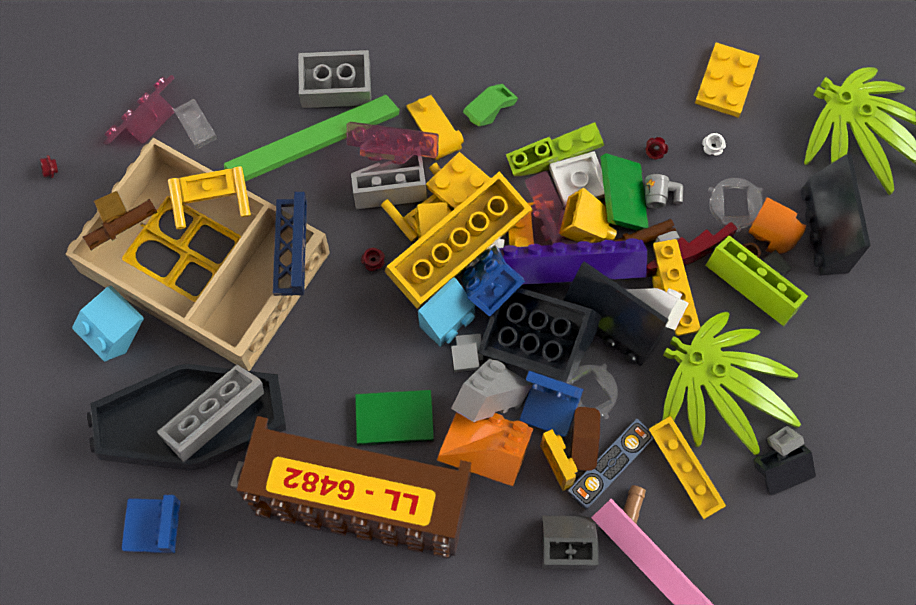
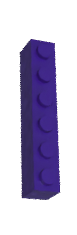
M634 238L627 239L626 241L603 240L598 243L580 241L577 244L559 242L544 246L539 244H530L526 247L507 245L499 248L505 263L523 277L525 281L523 284L572 282L584 261L609 279L646 277L647 249L642 240Z

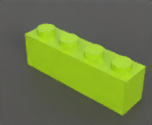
M728 236L716 247L705 265L782 326L796 314L808 297V295L731 236Z

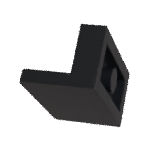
M804 444L785 456L773 450L753 459L755 468L765 477L767 491L770 495L777 494L816 477L812 452Z

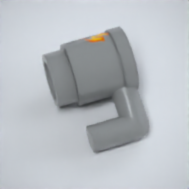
M648 175L645 178L646 206L651 209L664 208L668 199V191L674 192L673 203L675 205L683 204V185L669 181V178L665 175Z

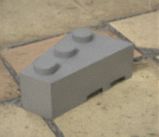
M420 146L413 148L414 151L403 156L400 154L395 155L393 160L381 165L378 162L351 173L356 210L381 207V204L387 199L393 205L425 201L427 193Z
M489 359L464 382L451 409L472 422L492 417L497 411L505 413L511 407L519 409L533 384L505 368L503 363Z

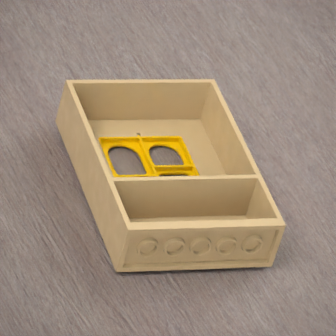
M152 138L149 144L144 145L137 160L128 166L122 180L113 186L112 193L118 191L127 212L150 199L158 213L116 236L117 239L113 241L110 239L91 251L83 236L102 226L103 220L97 209L94 217L85 223L79 237L70 243L66 256L81 274L105 288L112 285L127 301L234 364L250 371L301 296L273 295L276 206L248 190L246 191L251 216L244 218L240 215L237 193L227 197L187 204L182 203L183 212L192 216L193 221L180 239L175 240L167 236L160 230L159 220L165 212L173 210L168 179L214 171ZM282 210V215L287 220L293 217L291 214ZM308 224L306 226L305 289L330 253L325 233ZM203 225H207L235 241L233 248L220 264L214 263L188 247L192 238ZM290 227L281 234V238L287 244L293 239V230ZM147 241L160 242L179 253L180 259L166 277H160L137 262L136 252L140 245ZM289 250L280 257V262L286 267L292 263V253ZM190 262H194L212 273L211 279L198 296H193L175 285L176 280ZM288 274L279 281V288H291V277Z

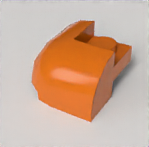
M767 197L748 233L752 234L759 241L770 243L766 249L767 252L772 253L776 250L781 254L792 250L806 230V225L796 218V212Z

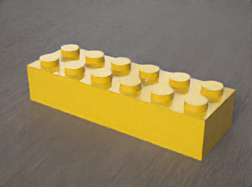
M499 171L391 262L384 272L418 309L453 277L457 276L521 221L532 208Z

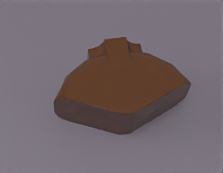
M578 407L575 410L570 444L571 458L577 470L591 471L596 468L598 461L600 412L596 408Z

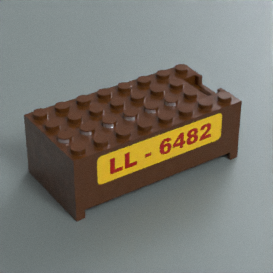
M257 416L237 486V492L243 498L242 500L248 502L249 507L255 511L256 516L270 519L271 515L280 517V521L288 524H296V521L306 523V527L321 530L323 526L331 528L332 533L343 536L350 532L357 534L356 538L365 541H372V538L382 540V544L397 547L398 543L408 545V550L423 553L424 549L434 551L433 555L442 558H449V555L455 556L471 485V462L461 460L459 470L434 466L268 430V418Z

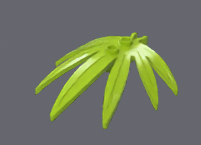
M873 67L856 70L844 81L841 87L834 85L830 79L825 77L820 85L821 87L818 86L814 96L824 99L828 104L821 112L813 128L804 164L808 165L821 149L832 124L831 162L833 163L846 155L848 152L846 123H848L866 160L886 192L891 195L894 191L891 169L880 143L869 128L916 165L915 138L901 124L886 114L888 113L916 125V111L899 102L869 94L904 92L905 88L886 81L868 82L878 72Z
M723 312L710 318L699 329L691 345L682 344L681 340L675 336L671 339L670 344L675 346L677 350L672 351L666 348L663 356L675 359L680 365L668 388L662 421L669 416L673 420L675 419L684 399L685 388H687L689 425L695 446L699 447L702 444L705 429V404L700 386H704L715 407L729 427L754 455H758L760 452L759 445L749 421L733 398L720 385L762 412L795 428H799L801 424L797 417L772 390L754 377L731 365L791 379H797L798 374L788 367L763 356L744 352L721 351L722 348L745 343L760 334V331L756 329H738L713 338L724 328L730 314Z

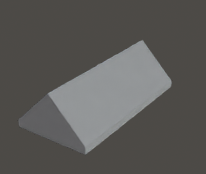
M236 365L158 430L157 433L185 462L264 394L262 382L247 370Z

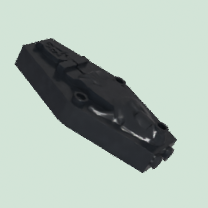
M194 364L176 365L90 403L91 412H87V421L89 428L93 427L94 437L89 438L91 452L95 453L99 460L184 470L203 469L248 448L257 416L268 418V430L278 432L286 430L278 374L248 371L261 380L264 394L183 462L160 437L157 431L231 369Z

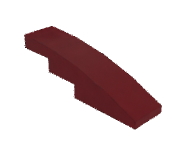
M730 222L714 236L706 229L690 243L683 237L678 239L677 242L684 266L694 263L714 252L716 247L728 236L733 238L738 228ZM656 258L647 265L646 278L655 276L658 269Z

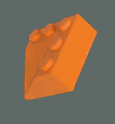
M456 412L437 461L458 468L461 460L471 462L472 473L513 486L534 428L528 427L522 421L513 422L504 419L498 413H494L492 417L472 422Z

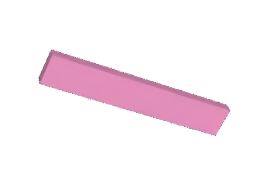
M612 499L591 517L674 605H713Z

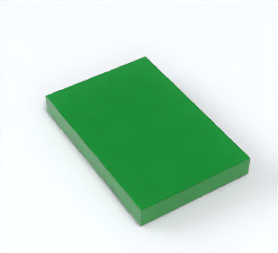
M607 153L600 156L608 223L638 231L648 228L641 164Z
M431 390L355 394L357 445L434 441Z

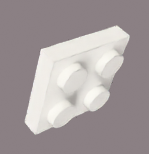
M595 151L549 165L564 209L566 208L568 196L582 188H585L597 199L605 198L602 169Z

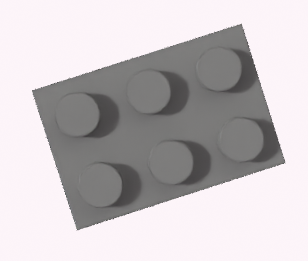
M369 50L298 53L299 97L302 108L360 106L371 101Z

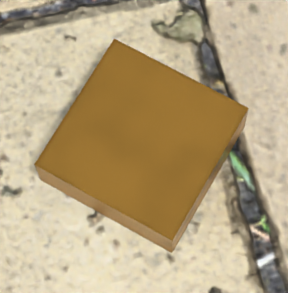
M118 191L94 201L103 222L106 221L108 223L127 212Z

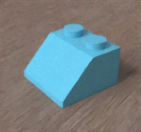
M453 277L418 310L419 327L440 347L445 342L450 343L458 334L457 330L462 325L466 327L475 318V305L468 299L465 290L457 279Z
M110 285L80 310L72 329L103 361H107L127 352L144 317Z

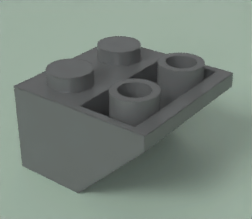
M542 516V569L595 570L597 568L598 537L596 524L591 518L592 516Z

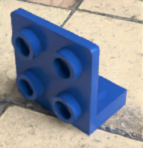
M496 245L491 249L485 250L480 256V260L474 266L467 268L461 279L468 299L488 316H491L525 282L521 275L505 263Z
M529 371L526 381L532 382L533 385L525 402L520 421L546 431L553 429L555 434L567 437L584 389Z
M164 495L163 500L128 499L122 550L125 552L175 553L181 501L175 495Z

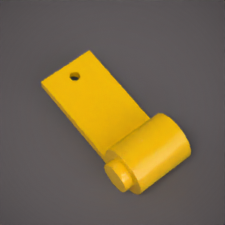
M432 95L420 98L418 101L406 105L407 110L424 134L429 151L435 160L462 149L461 144L464 143L462 134L459 130L455 131Z

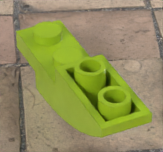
M594 122L552 140L549 136L506 154L514 177L550 170L549 165L551 163L583 155L603 147L604 142Z

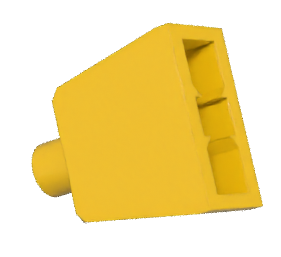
M585 188L568 196L559 232L560 235L577 242L587 241L590 243H598L615 238L617 231L609 226L606 206Z

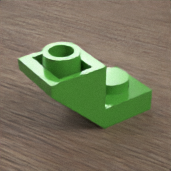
M503 84L490 86L464 109L463 113L478 127L491 124L501 108L514 106L518 98Z

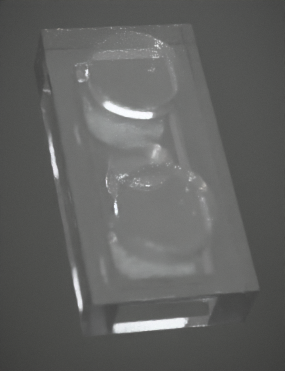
M195 99L173 109L196 149L217 139L215 132Z

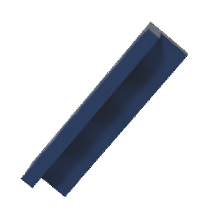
M294 192V199H276L274 296L304 295L307 199L305 192ZM282 207H294V216L287 220L282 215ZM290 227L293 230V239L287 244L281 238V234ZM289 250L292 253V263L286 267L280 262V257ZM288 274L291 277V288H279V281Z

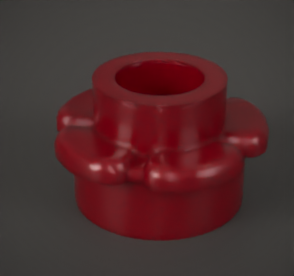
M650 138L646 142V153L650 158L661 159L664 157V154L668 153L669 148L663 138Z
M47 155V158L40 159L43 177L51 176V178H54V173H58L56 160L50 159L49 155Z
M369 248L362 255L361 262L367 270L375 271V269H381L384 266L385 255L377 248Z

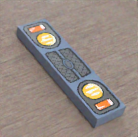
M636 419L599 457L596 468L586 471L567 493L587 510L654 439L648 428Z

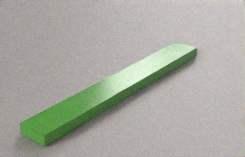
M384 95L224 163V169L242 167L246 182L399 115V108L387 95Z

